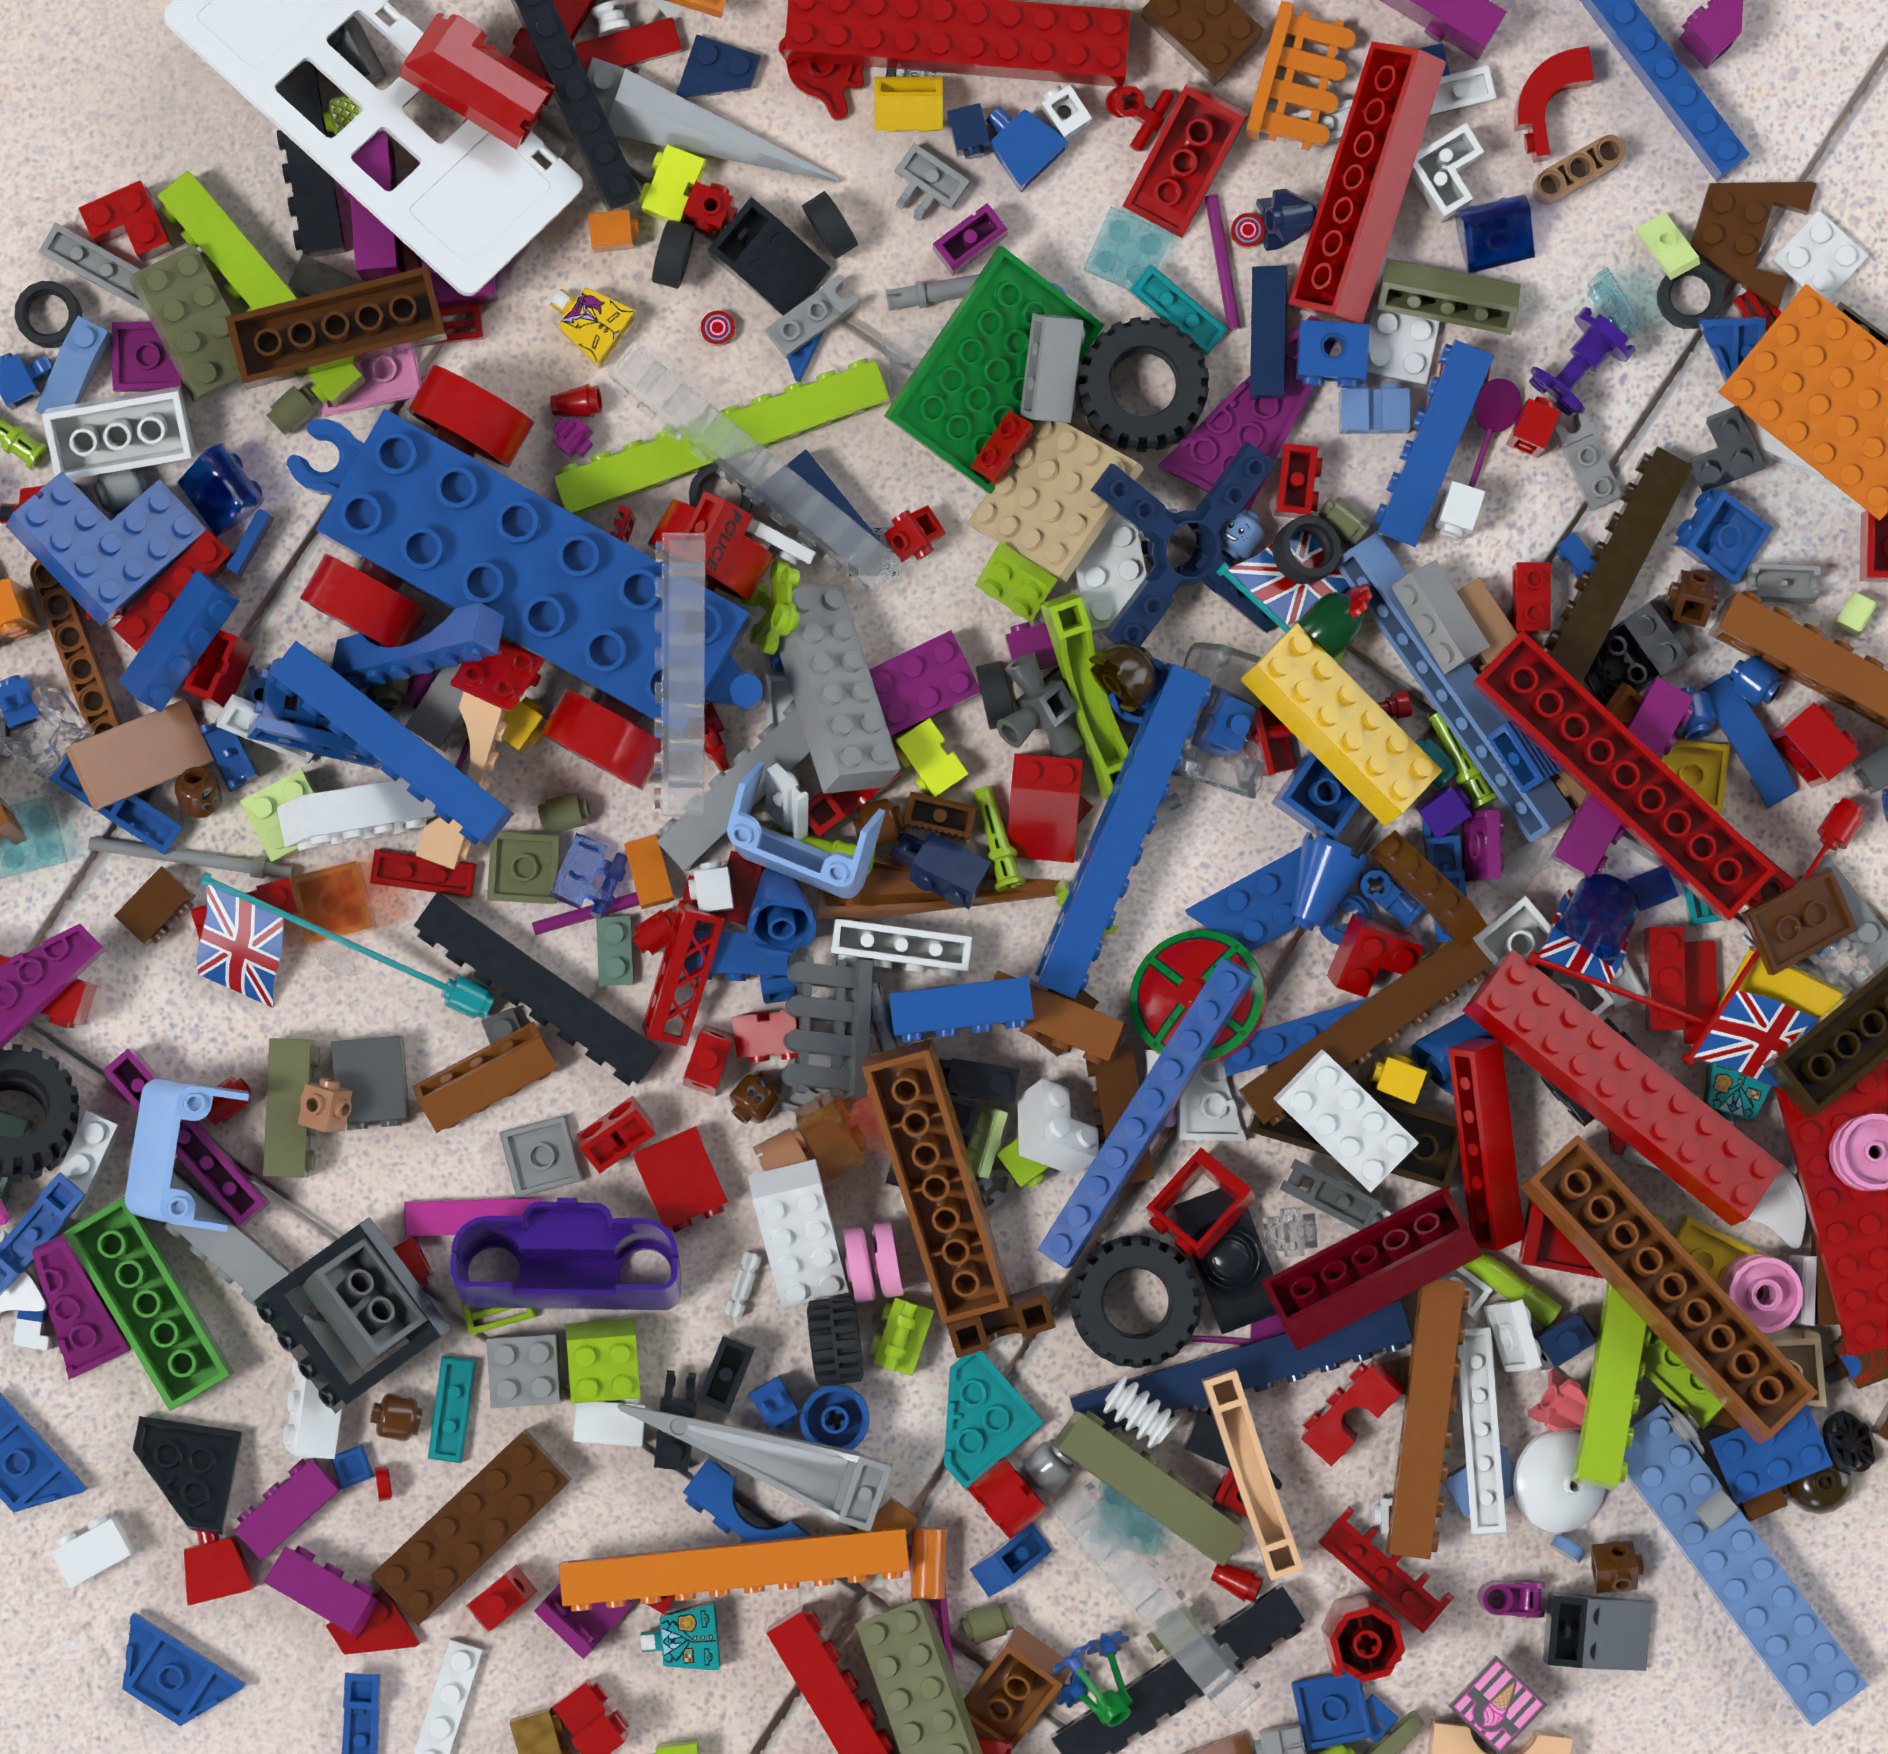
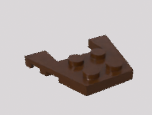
M1710 183L1690 245L1699 258L1725 275L1726 273L1736 280L1746 291H1750L1766 301V305L1778 310L1788 278L1754 267L1772 206L1775 205L1807 215L1817 183Z

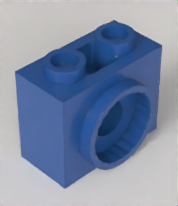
M1301 320L1298 328L1296 380H1303V385L1314 387L1324 386V381L1338 382L1337 387L1347 389L1358 388V383L1364 384L1367 379L1370 324ZM1333 340L1338 342L1342 348V353L1335 357L1326 354L1324 343Z

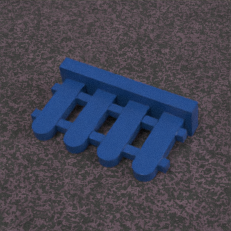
M281 658L273 660L267 670H261L259 680L265 681L262 703L257 702L254 708V713L260 715L249 724L247 738L379 769L383 765L375 756L369 761L354 749L357 742L348 737V735L343 740L327 727L331 723L330 720L322 717L316 719L302 708L301 705L305 700L297 696L295 711L284 709L286 694L275 686L278 679L270 673ZM370 686L365 695L375 702V695L372 693L373 686ZM377 704L378 706H380V707H381L383 710H385V711H386V710H387V711H392V710H393V708L384 707V706H381V705ZM315 727L325 729L326 731L315 729Z

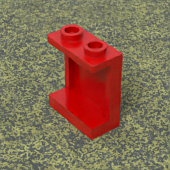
M697 1126L632 1153L662 1225L667 1229L672 1227L674 1233L692 1226L691 1218L702 1213L708 1219L724 1212L725 1210L722 1205L729 1202L703 1145Z
M1529 1198L1524 1224L1525 1239L1521 1241L1518 1263L1603 1279V1276Z

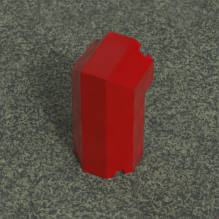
M437 13L403 62L399 77L517 150L525 142L542 115V104L548 105L555 86L499 52L493 44L488 48L483 42L487 37L483 30L463 17L451 14L449 19H443L445 13Z
M1361 1593L1333 1601L1321 1626L1333 1676L1342 1677V1670L1362 1683L1390 1676L1395 1668V1664L1402 1661L1401 1656L1405 1651L1398 1621L1387 1609Z

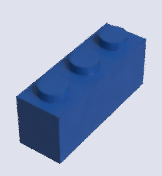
M693 931V935L699 942L711 935V931ZM721 932L707 980H712V974H726V981H746V975H760V980L781 978V976H787L789 956H772L761 952L756 948V944L752 939L749 938L748 933ZM692 938L689 947L694 945ZM707 945L702 948L704 953L706 951ZM699 950L685 958L684 967L688 973L702 965L703 957Z

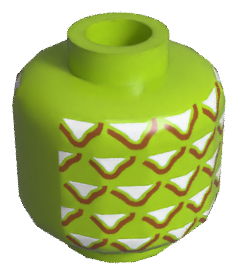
M347 95L333 98L329 101V111L323 113L327 133L334 132L336 136L362 112L361 108Z

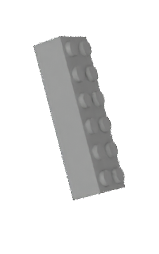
M842 585L792 590V603H795L796 611H799V623L796 630L791 631L789 635L779 636L778 651L823 794L883 788L897 774L900 766Z

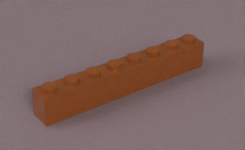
M1437 1279L1419 1288L1386 1545V1553L1431 1560V1552L1437 1553L1439 1532L1434 1531L1435 1520L1442 1517L1444 1498L1438 1497L1440 1483H1446L1448 1463L1443 1462L1444 1448L1450 1449L1452 1441V1428H1447L1448 1416L1455 1413L1457 1394L1451 1393L1453 1379H1459L1461 1370V1359H1456L1457 1345H1463L1465 1338V1325L1460 1324L1461 1312L1467 1311L1470 1291L1464 1290V1282Z

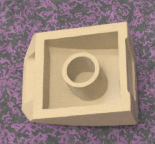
M1788 1326L1772 1333H1763L1818 1392L1807 1403L1809 1409L1827 1407L1820 1334L1805 1326Z

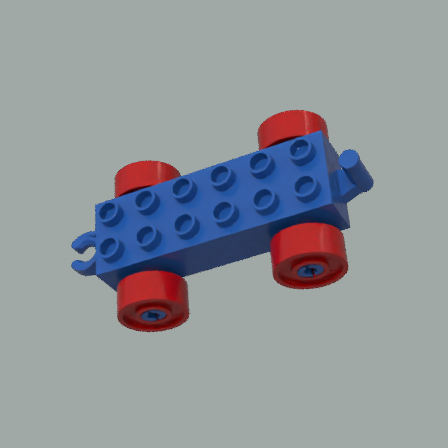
M432 364L407 408L410 414L435 429L434 435L427 433L386 409H383L365 443L356 439L341 423L329 419H318L308 422L306 426L307 432L314 439L331 442L337 447L339 451L338 464L328 472H319L314 470L303 457L291 455L287 459V466L293 478L304 488L320 495H329L333 498L315 530L326 540L363 560L359 568L356 569L325 553L299 598L308 605L387 648L410 644L428 612L423 607L398 593L402 583L409 585L453 611L456 608L479 602L505 616L501 633L503 639L545 658L546 663L603 694L597 704L565 688L540 734L643 791L668 747L667 744L638 727L643 717L685 740L706 702L737 706L740 710L746 712L754 711L762 704L764 696L760 680L753 674H745L732 658L734 651L752 621L750 613L714 593L717 587L746 602H749L775 556L749 537L743 536L723 578L718 577L701 566L686 561L674 554L696 508L680 500L672 499L647 543L654 551L676 564L674 570L474 459L475 454H478L498 465L509 468L533 427L534 421L499 397L438 365Z

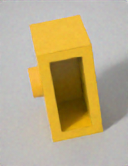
M943 76L874 77L875 130H885L887 132H897L899 130H919L922 132L943 130Z
M526 696L522 702L519 700L511 713L507 711L505 713L503 721L508 723V727L503 741L525 755L532 744L537 745L543 737L540 732L547 722L542 716L545 710Z
M1394 1053L1392 1058L1382 1057L1381 1062L1373 1063L1367 1081L1372 1082L1370 1090L1407 1104H1415L1427 1071L1411 1066L1413 1063L1412 1059Z

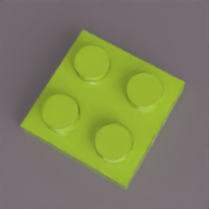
M1000 542L992 553L975 586L983 590L987 596L995 598L1010 608L1017 616L1023 617L1032 623L1041 609L1040 603L1046 601L1058 579L1003 542Z

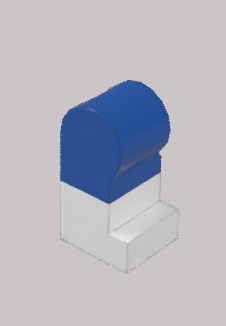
M48 1305L43 1311L18 1310L13 1339L14 1346L40 1350L52 1349L54 1335L45 1334L49 1311Z

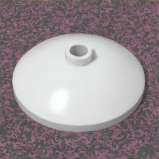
M1546 1431L1535 1437L1524 1448L1517 1461L1513 1477L1516 1503L1524 1517L1542 1530L1555 1533L1575 1530L1593 1517L1603 1501L1605 1488L1574 1482L1573 1488L1570 1489L1580 1433L1577 1431Z

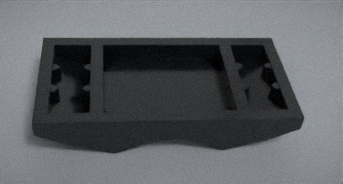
M1219 1188L1173 1205L1182 1230L1198 1242L1235 1200ZM1247 1208L1201 1260L1193 1253L1191 1254L1221 1335L1277 1314L1262 1284L1263 1280L1273 1276V1272Z

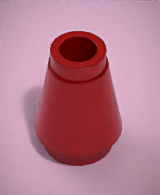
M586 384L557 395H551L550 397L551 411L554 416L593 418L595 414L602 413V396L598 386L591 387L590 384Z
M1226 1563L1225 1566L1216 1564L1211 1581L1216 1582L1243 1602L1249 1600L1254 1603L1262 1587L1264 1577L1257 1574L1258 1570Z

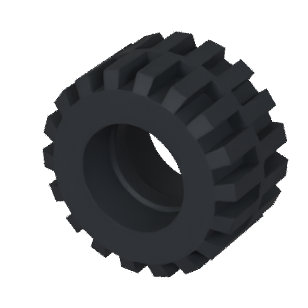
M851 1296L810 1300L807 1306V1319L816 1382L820 1387L861 1382L864 1368L855 1301Z

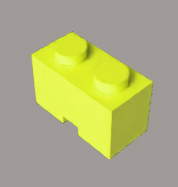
M668 144L664 152L658 151L651 168L652 171H655L651 184H644L639 198V202L643 203L641 207L643 213L664 222L672 220L684 223L685 219L682 212L688 200L687 195L690 188H693L695 181L700 183L706 168L705 159Z
M930 718L897 739L896 744L899 748L895 750V753L905 768L911 765L918 774L914 781L924 795L931 793L933 797H939L967 778L969 774L954 752L947 755L941 745L945 743V739Z

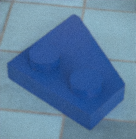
M1698 318L1700 329L1725 382L1765 334L1766 318Z

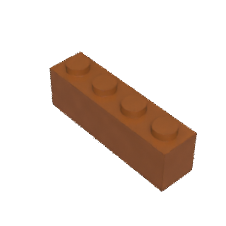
M997 970L993 981L1016 977ZM1029 983L1034 1018L1027 1020V1027H1021L1019 1032L1036 1039L1039 1038L1041 1033L1053 1038L1051 1045L1067 1052L1071 1051L1072 1046L1085 1051L1082 1058L1101 1066L1104 1060L1113 1062L1128 1024Z
M532 1022L412 1087L420 1107L436 1133L444 1129L456 1126L462 1119L474 1113L486 1110L492 1103L506 1096L516 1094L522 1087L536 1080L548 1077L552 1071L558 1069L552 1051L535 1022Z

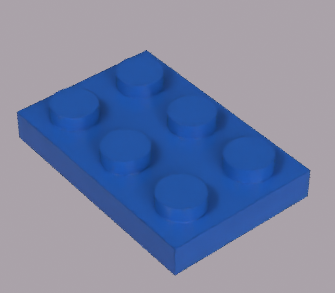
M1807 1404L1771 1439L1759 1445L1742 1426L1708 1439L1736 1505L1833 1465Z

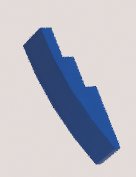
M66 753L49 780L92 808ZM137 795L97 810L107 819L165 855L183 827Z
M1421 817L1425 859L1467 897L1458 828L1455 827L1440 839H1437ZM1433 919L1436 942L1451 941L1452 939Z

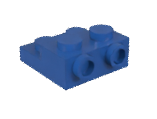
M1711 488L1710 491L1702 492L1696 499L1695 508H1697V511L1691 520L1687 519L1679 525L1676 531V536L1679 538L1674 545L1699 564L1706 565L1727 582L1736 585L1773 527L1724 490Z

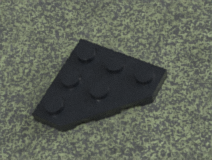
M139 1416L133 1444L134 1454L188 1530L223 1535L243 1436L242 1431Z

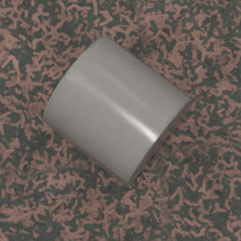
M1719 1488L1693 1512L1709 1531H1715L1737 1511L1738 1507Z

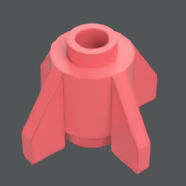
M1552 1369L1548 1373L1549 1387L1544 1392L1541 1402L1528 1411V1417L1545 1423V1427L1555 1432L1580 1430L1582 1428L1587 1394L1581 1384L1572 1379H1567L1563 1374Z

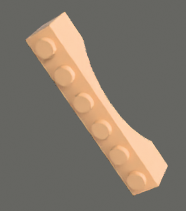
M463 691L459 710L466 723L470 740L468 777L488 792L491 782L486 781L488 771L493 772L499 757V752L494 751L497 741L502 742L508 727V723L503 721L506 711ZM436 815L429 818L426 826L423 828L416 856L455 869L461 859L467 860L473 843L459 833L463 827L454 819L448 824Z
M1233 1368L1201 1379L1269 1579L1272 1581L1304 1570L1275 1489L1237 1370Z

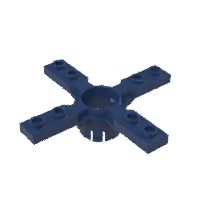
M1245 442L1195 511H1182L1178 513L1177 509L1165 508L1163 503L1118 466L1112 463L1108 465L1090 491L1140 531L1144 537L1149 539L1141 540V549L1143 555H1150L1146 556V559L1153 568L1103 634L1113 643L1125 642L1140 648L1174 602L1173 595L1180 585H1194L1199 582L1206 585L1262 632H1269L1275 622L1224 575L1220 577L1216 570L1224 562L1230 566L1229 568L1235 566V564L1222 555L1223 541L1220 531L1229 519L1236 518L1276 463L1252 443ZM1185 524L1192 530H1200L1195 531L1196 545L1202 547V549L1195 548L1191 558L1184 565L1173 569L1167 558V544L1171 535L1180 526Z

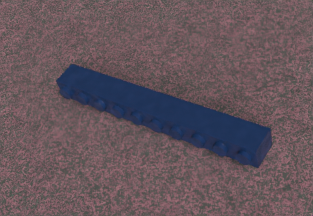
M1398 1299L1299 1351L1294 1347L1287 1332H1283L1129 1378L1125 1386L1127 1387L1137 1382L1139 1386L1136 1395L1148 1391L1150 1395L1147 1404L1158 1399L1161 1401L1158 1412L1160 1413L1169 1408L1171 1409L1170 1418L1175 1417L1174 1411L1187 1407L1189 1412L1209 1407L1208 1398L1201 1380L1203 1378L1235 1368L1243 1390L1253 1387L1256 1393L1275 1387L1273 1381L1286 1377L1288 1383L1308 1377L1306 1373L1308 1370L1320 1368V1372L1323 1373L1340 1368L1339 1361L1352 1358L1354 1363L1373 1358L1372 1351L1385 1348L1386 1352L1390 1353L1406 1348L1405 1341L1412 1340L1413 1338L1401 1299ZM1118 1382L1069 1396L1073 1412L1077 1411L1085 1415L1089 1410L1105 1422L1102 1428L1106 1431L1121 1427L1122 1431L1126 1432L1127 1418L1116 1423L1114 1421L1117 1413L1116 1409L1107 1414L1103 1412L1106 1404L1105 1399Z

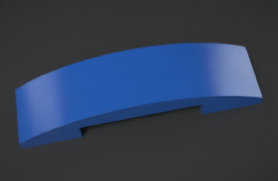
M1726 674L1699 691L1709 694L1716 721L1750 775L1752 785L1768 809L1797 792V789L1760 721L1747 701L1732 691L1733 682Z
M59 1172L37 1197L38 1201L0 1244V1296L34 1261L32 1255L33 1248L53 1239L85 1198L86 1194L63 1173Z
M345 1673L342 1754H378L380 1674Z

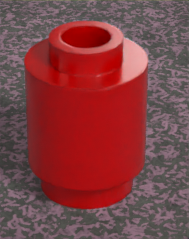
M671 908L664 912L662 910L658 911L634 927L637 934L632 936L643 954L649 950L653 956L666 947L675 916Z
M230 1076L216 1086L248 1091L249 1096L253 1094L248 1084L242 1078L236 1080ZM213 1096L211 1110L206 1117L214 1125L220 1122L225 1123L249 1106L251 1100L250 1098H248V1101Z

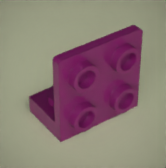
M559 1583L538 1605L534 1612L584 1660L603 1637L633 1607V1604L630 1600H626V1606L606 1608V1602L592 1603V1609L571 1611V1606H562L561 1586Z

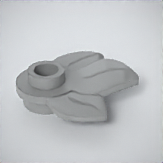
M1661 1397L1658 1400L1659 1403L1674 1416L1668 1421L1674 1432L1685 1444L1691 1440L1698 1452L1704 1454L1705 1449L1696 1433L1700 1427L1695 1419L1688 1412L1683 1414L1680 1410H1676L1665 1397Z

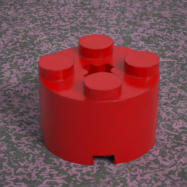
M1004 1456L967 1487L971 1495L985 1508L984 1511L1010 1540L1022 1532L1047 1509L1037 1494Z

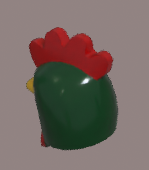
M1362 584L1358 587L1354 586L1345 594L1340 592L1327 593L1304 612L1297 623L1334 659L1352 643L1362 627V612L1367 609V604L1372 598L1371 589L1367 584Z

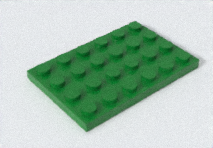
M1002 246L997 247L884 415L886 419L989 494L992 493L995 485L988 481L984 475L973 470L971 465L1007 412L1010 411L1033 424L1032 427L1039 421L1020 416L1032 313L1068 316L1084 320L1085 340L1083 345L1080 346L1079 362L1104 327L1102 322ZM1013 453V454L1011 455V457H1010V458L1013 459V460H1014L1015 453Z

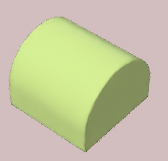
M1853 592L1835 623L1855 637L1860 636L1877 606L1876 602Z

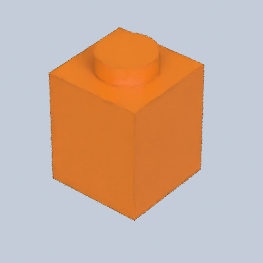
M629 209L588 214L591 247L594 253L634 249L633 239H640L637 218L631 219Z

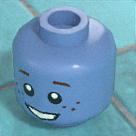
M1243 509L1241 513L1239 512L1235 519H1229L1220 531L1223 541L1222 554L1235 562H1238L1239 559H1250L1264 538V530L1259 525L1261 519L1247 509Z

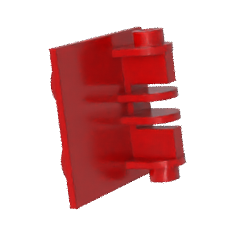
M500 638L497 655L482 658L480 661L463 663L451 680L450 685L511 713L526 689L530 686L536 687L539 684L541 675L538 674V671L544 664L545 658Z

